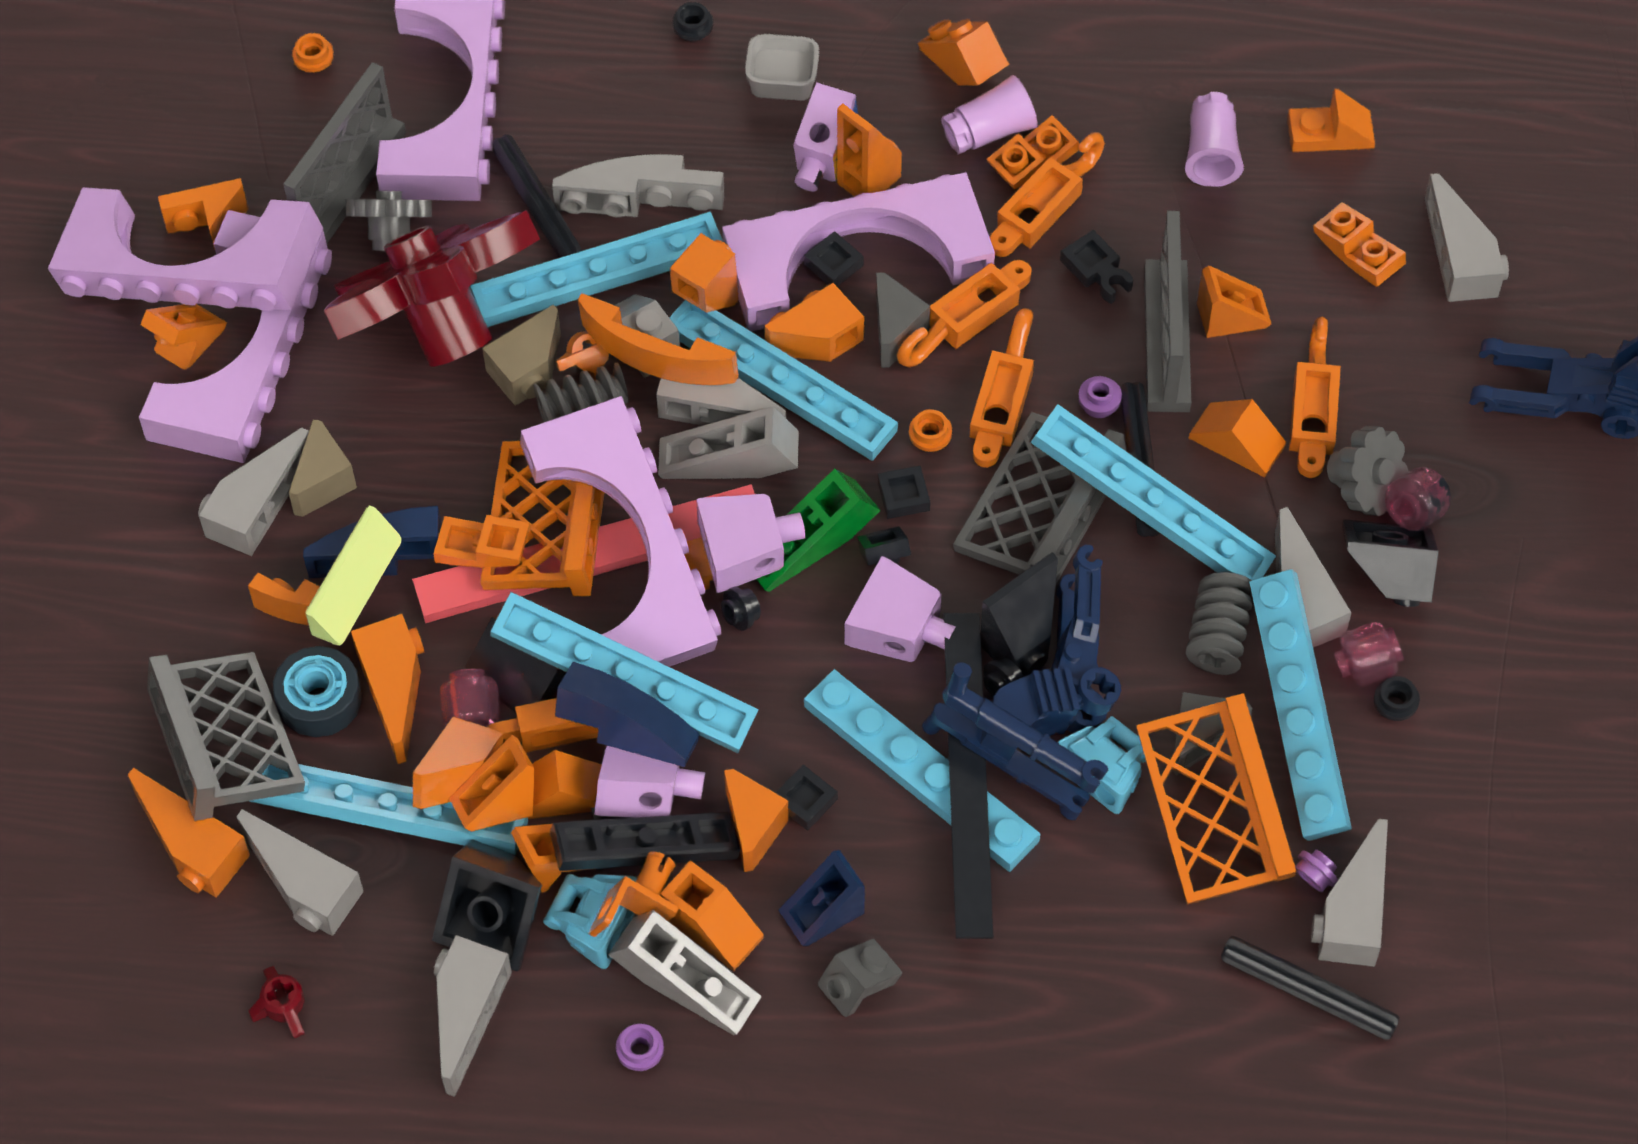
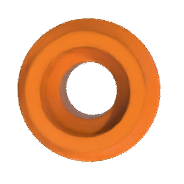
M309 33L301 36L296 41L292 56L295 65L300 70L319 72L331 64L334 53L332 45L322 35Z
M933 409L924 410L912 419L909 425V438L913 445L920 450L927 452L938 451L949 444L952 438V426L950 421L940 411ZM931 430L935 431L937 434L926 435L924 434V432Z

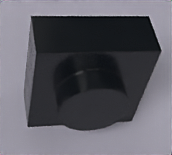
M834 231L804 255V265L827 285L834 283L838 287L864 266V256Z
M921 465L878 473V486L887 519L930 511V499Z
M900 526L857 536L860 553L868 566L873 564L876 566L881 556L897 564L900 562L901 557L911 555L908 538Z
M804 764L776 792V794L788 800L789 817L807 831L838 800V791Z

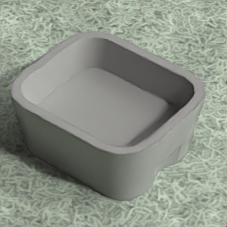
M772 34L755 36L750 40L745 66L746 78L751 87L752 94L760 98L800 101L808 99L812 93V87L817 75L819 45L813 39L807 37Z

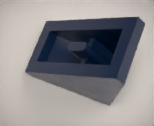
M834 850L782 905L779 912L801 945L809 946L864 914L865 886L841 851Z

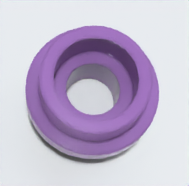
M1095 376L1087 379L1080 386L1078 395L1081 407L1088 415L1095 418L1110 416L1119 408L1122 399L1119 385L1114 380L1104 376ZM1094 393H1104L1106 396L1098 397Z
M1304 850L1301 851L1298 855L1300 861L1295 866L1296 873L1310 886L1320 892H1323L1328 885L1334 887L1338 881V878L1333 873L1337 866L1318 850H1315L1312 854Z
M634 1024L625 1028L618 1036L616 1042L618 1059L625 1067L634 1071H645L654 1067L661 1060L664 1052L663 1039L660 1033L647 1024ZM639 1043L649 1047L648 1051L642 1055L634 1054L631 1050L634 1045Z

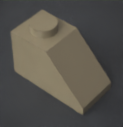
M551 305L482 348L486 372L515 406L527 398H535L533 384L536 383L543 392L546 388L547 380L552 379L561 336L559 313L554 305Z

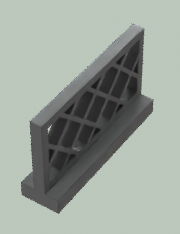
M373 62L370 64L283 184L287 201L310 203L323 226L322 231H324L326 244L346 218V199H359L376 176L380 140L402 139L406 134L405 123L392 118L382 66Z
M1167 211L1160 259H1145L1144 264L1147 411L1190 412L1191 371L1187 260H1181L1180 211Z
M1031 412L953 543V547L957 553L1019 575L1053 552L1058 557L1057 584L1105 500L1106 495L1063 465L1042 471L1038 459L1048 455L1037 447L1033 448L1030 439L1036 429H1040L1048 417ZM1108 429L1104 436L1126 451L1124 434ZM1032 461L1037 474L1013 481L1010 474L1013 468ZM1071 475L1074 482L1071 489L1052 495L1047 482ZM1041 484L1046 497L1023 505L1018 492ZM1012 494L1017 507L994 515L991 509L994 500ZM1052 508L1054 513L1052 522L1033 528L1028 515ZM1022 518L1027 531L1003 538L998 525ZM989 528H993L998 540L983 546L970 542L975 533ZM1032 541L1035 551L1028 562L1011 557L1008 549Z
M254 652L172 665L167 654L149 657L147 691L194 821L213 818V808L216 806L304 791V778ZM247 669L250 675L244 685L225 677L230 671ZM197 677L207 683L200 691L183 685L181 679ZM216 686L235 694L228 704L209 696ZM244 699L262 706V710L257 717L237 709ZM200 706L219 714L212 724L194 717V713ZM228 719H231L248 728L239 737L221 729V727ZM256 732H260L275 740V743L269 750L250 742V739ZM212 739L232 747L225 757L206 750V746ZM240 752L260 760L253 770L233 761ZM270 764L286 771L289 778L273 780L262 775V773ZM226 772L244 780L241 786L221 789L218 780Z

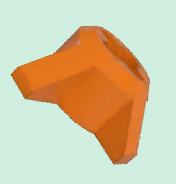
M582 331L571 337L567 343L566 353L556 361L560 372L573 366L584 371L587 370L595 381L597 368L605 365L609 353L587 331ZM585 341V343L591 344L592 346L583 349L582 342Z

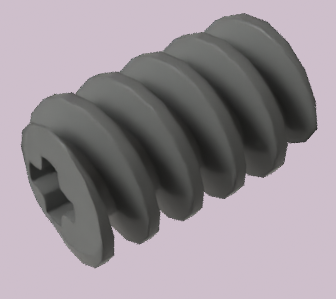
M618 362L613 365L612 376L604 366L598 367L595 381L587 370L580 372L579 385H577L571 375L563 377L562 389L559 388L553 379L547 380L545 394L536 383L533 384L543 423L622 396L625 405L628 403L627 388Z
M1228 572L1213 573L1205 576L1199 582V595L1196 597V610L1193 612L1192 617L1193 626L1190 628V641L1187 643L1185 654L1192 664L1206 672L1229 675L1236 673L1241 667V662L1238 659L1243 656L1244 646L1241 642L1246 640L1247 631L1244 627L1249 624L1250 615L1247 612L1252 609L1253 600L1250 597L1252 592L1249 582L1252 580L1246 576Z

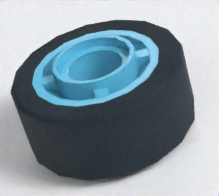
M323 646L303 648L289 655L277 668L273 680V693L277 710L285 724L298 734L311 737L333 735L346 728L358 715L362 703L361 684L358 673L351 660L337 649ZM317 688L326 689L323 693L319 695L309 694L312 690Z

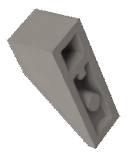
M1439 173L1430 174L1424 199L1448 302L1497 298L1503 280H1507L1509 276L1507 256L1500 255L1497 238Z
M661 378L656 394L658 418L704 426L771 406L776 408L786 418V410L739 378L734 384L695 385Z
M771 406L661 437L658 475L662 479L763 478L798 468L799 431L776 408Z
M304 428L298 429L220 480L213 493L207 494L203 498L198 511L206 538L247 555H253L289 496V490L309 430Z
M1289 508L1280 509L1275 529L1276 573L1293 569L1297 573L1314 648L1345 635L1351 611Z
M242 809L237 815L242 834L294 914L293 918L295 921L309 931L317 932L320 929L333 936L364 892L359 873Z
M1377 820L1326 898L1322 915L1314 914L1311 942L1319 943L1318 960L1375 967L1381 949L1388 820Z
M654 910L633 917L608 953L611 958L644 984L732 1035L738 1034L762 997Z
M457 935L450 949L444 948L440 952L434 968V975L437 976L441 1076L446 1094L454 1097L512 973L507 953Z

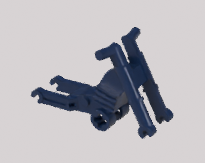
M1638 337L1632 341L1623 340L1613 358H1602L1601 355L1596 353H1589L1585 358H1572L1565 349L1505 343L1496 338H1488L1482 341L1479 357L1486 358L1488 355H1494V365L1551 371L1547 394L1478 385L1472 388L1469 401L1471 405L1485 402L1483 409L1485 412L1498 411L1547 418H1557L1567 411L1593 413L1602 417L1601 428L1608 435L1621 439L1638 436Z
M1092 545L1080 547L1073 559L1075 574L1063 576L1056 588V595L1059 599L1057 650L1051 671L1049 669H1044L1041 672L1033 670L1030 675L1001 687L991 702L967 688L972 669L966 663H957L953 668L948 685L942 692L945 704H935L932 713L922 723L924 732L929 735H934L943 729L956 737L964 747L1016 778L1017 783H1024L1058 804L1062 815L1073 821L1078 818L1082 812L1081 807H1084L1089 800L1090 795L1088 793L1096 791L1100 785V780L1104 778L1109 769L1106 764L1099 760L1086 761L1049 737L1055 733L1064 734L1066 730L1073 734L1087 726L1098 727L1102 724L1107 713L1112 709L1121 694V684L1117 676L1108 669L1098 667L1101 566L1103 562L1100 559H1096L1094 562L1086 560L1094 550ZM1074 582H1075V591L1069 589L1070 587H1072V585H1073ZM1092 684L1099 685V691L1106 694L1104 698L1092 689ZM1079 710L1092 715L1091 719L1084 720L1083 714ZM1019 748L1024 752L1028 753L1029 755H1031L1030 758L1025 756L1021 752L1017 751L1016 749ZM1037 759L1040 762L1044 763L1048 767L1052 768L1053 770L1057 771L1061 775L1065 776L1069 780L1079 785L1081 788L1075 787L1071 783L1067 782L1066 780L1062 779L1058 775L1054 774L1050 770L1035 762V760Z

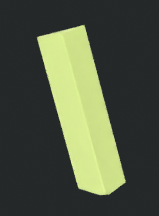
M370 505L368 508L366 507L305 611L312 636L335 645H342L401 544L399 533L375 507Z

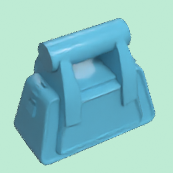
M1111 716L1098 727L1087 726L1060 739L1057 743L1086 761L1099 760L1107 765L1109 770L1104 778L1100 780L1099 787L1094 793L1088 794L1112 813L1119 814L1131 793H1134L1141 777V762L1144 763L1146 759L1139 736L1114 716ZM1111 739L1115 740L1118 744H1120L1122 747H1124L1128 752H1125V751L1122 750L1120 747H1118L1115 743H1113V742L1111 741Z
M567 874L543 923L551 929L563 932L574 949L599 968L606 969L613 959L608 953L635 913L619 905L608 927L596 937L588 933L608 891L625 876L597 874L593 878ZM627 876V877H629L630 879H632V880H634V881L636 882V880H637L636 877H634V876ZM576 897L580 898L581 901L575 913L569 912Z

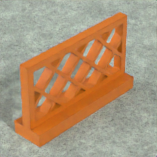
M520 441L502 442L491 516L529 522L522 515L538 503L543 505L549 512L533 524L530 523V530L526 543L535 538L544 547L527 560L522 556L520 566L509 574L494 575L495 567H482L480 583L483 590L570 587L573 596H591L604 492L591 485L572 480H549L536 489L528 482L533 477L529 465L519 473L511 466L512 456H525ZM561 485H564L571 491V495L556 506L547 496ZM521 486L530 495L512 507L506 502V497ZM556 520H559L566 526V530L550 541L541 532ZM552 555L561 562L559 573H540L536 569Z
M1244 693L1228 697L1226 701L1136 725L1187 905L1275 880L1278 882L1295 877V865ZM1219 714L1224 733L1216 747L1191 735L1200 719ZM1191 722L1187 731L1177 727V725ZM1168 729L1183 738L1172 758L1168 759L1153 751L1149 733ZM1226 740L1231 756L1220 751ZM1187 741L1212 753L1199 776L1176 763ZM1216 757L1225 760L1235 767L1237 777L1228 792L1204 779ZM1156 760L1167 765L1161 776ZM1172 769L1196 781L1184 804L1165 794L1163 784ZM1239 784L1244 800L1233 795ZM1200 785L1225 797L1212 820L1189 808ZM1229 801L1248 811L1250 821L1242 836L1217 823ZM1169 804L1180 810L1174 821ZM1185 813L1209 826L1196 849L1178 839L1176 828ZM1252 828L1257 845L1246 839ZM1213 829L1238 842L1225 865L1201 852ZM1242 845L1260 854L1265 869L1264 873L1246 877L1230 868ZM1182 849L1193 854L1187 866ZM1197 858L1222 870L1213 887L1193 891L1189 872ZM1226 874L1238 879L1221 884Z

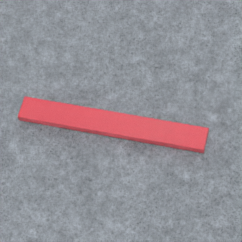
M751 484L708 497L752 495L755 492ZM693 500L672 506L673 513L668 515L673 528H681L687 541L701 538L697 522V501ZM632 518L599 527L593 576L648 561L642 537ZM539 543L525 547L522 556L527 560L544 546ZM552 555L536 569L540 573H559L561 562ZM520 565L495 567L494 575L509 574ZM457 566L412 579L425 623L506 601L510 592L519 596H525L550 588L483 590L480 583L482 567Z

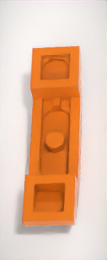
M583 293L578 298L583 327L603 349L625 364L662 379L686 384L725 385L734 384L737 381L739 374L735 351L698 337L691 348L687 350L623 325L620 307Z

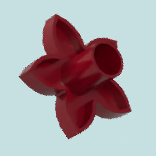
M527 210L495 219L473 229H470L467 224H459L437 235L434 234L430 225L415 229L392 240L383 247L390 261L374 266L335 284L334 287L339 297L329 303L324 312L339 340L404 310L429 365L435 367L452 362L481 348L492 339V335L469 288L477 280L478 276L476 273L524 250L540 240V237Z

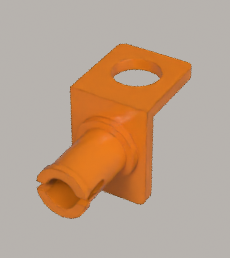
M649 852L636 882L625 876L608 891L588 934L596 937L608 927L619 905L636 915L654 910L667 921L672 919L679 908L662 898L660 893L663 891L671 872L675 868V862L668 857L664 865H660L665 854Z

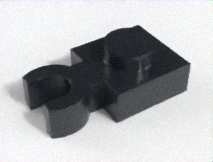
M1094 229L1061 250L1060 261L1086 288L1097 282L1100 286L1101 297L1106 302L1111 304L1115 302L1116 291L1111 285L1118 284L1125 291H1132V276L1126 270L1118 268L1120 256Z

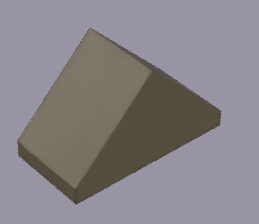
M314 419L289 490L294 515L301 517L357 488L351 463L323 422Z

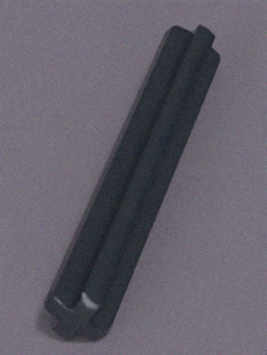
M505 134L501 138H496L492 143L494 154L557 256L561 258L581 252V246L513 137Z
M1126 382L1121 386V404L1127 452L1155 471L1144 386L1140 382ZM1135 516L1137 533L1141 537H1155L1160 534Z
M1231 936L1223 948L1221 959L1224 962L1374 1035L1389 1040L1399 1023L1398 1014L1247 941Z

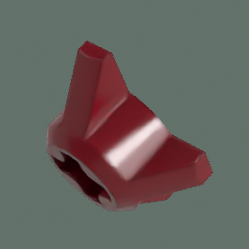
M274 965L264 969L263 973L267 981L261 987L260 998L248 1010L253 1023L268 1016L276 1022H287L294 1039L305 1034L297 1016L303 1008L305 1001L300 983L290 975L278 974Z

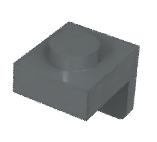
M873 938L836 954L818 981V986L840 1013L847 1017L854 1014L865 997L895 985L903 972Z

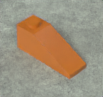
M841 104L837 108V184L854 197L861 193H875L887 190L901 177L902 152L892 140L886 138L873 125L845 104Z
M399 614L351 631L357 657L398 764L407 761L421 675L417 655L425 653L417 628L408 629L403 614Z
M133 768L128 773V777L135 795L179 873L177 875L178 879L187 888L196 893H200L203 889L217 898L250 856L244 836L214 817L194 821L188 802Z

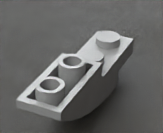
M637 155L610 159L567 172L554 178L552 184L556 208L572 214L585 212L607 214L612 217H638L640 203L651 204L656 207H689L700 211L708 209L723 210L724 203L723 172L684 169V155Z

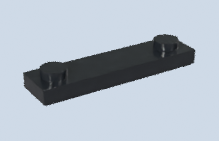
M730 812L555 822L550 830L559 871L643 866L649 852L665 854L660 863L664 864L668 857L675 863H688L690 860L692 862L733 860L738 858L741 851Z

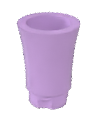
M1011 75L995 88L955 108V112L943 116L941 123L952 149L960 154L970 148L975 150L1003 137L1034 129L1037 127V118L1024 86L1016 76Z
M1210 92L1207 95L1198 96L1193 102L1190 116L1189 151L1185 172L1189 179L1199 185L1224 186L1234 182L1241 176L1244 165L1238 146L1236 114L1233 110V103L1223 93Z

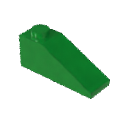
M834 469L787 514H801L805 538L783 543L784 566L780 570L756 580L765 591H772L851 540L881 510L855 479Z

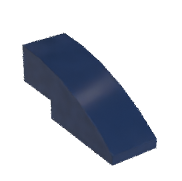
M438 506L408 508L382 514L401 537V544L382 576L398 575V560L434 559L433 553L442 526ZM358 522L332 532L303 549V558L309 578H325Z
M572 662L558 686L555 716L599 728L597 743L685 767L699 740V733L671 709L635 686L603 671Z

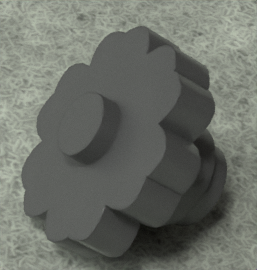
M376 191V199H346V216L368 217V240H372V250L385 251L383 247L387 243L410 232V217H432V200L402 199V191Z
M1364 426L1352 433L1351 446L1337 450L1330 456L1327 465L1328 477L1333 484L1341 489V496L1347 502L1350 510L1362 511L1364 515L1381 516L1393 509L1395 495L1402 494L1405 489V479L1408 473V467L1402 461L1405 446L1399 440L1398 434L1395 431H1385L1380 426Z

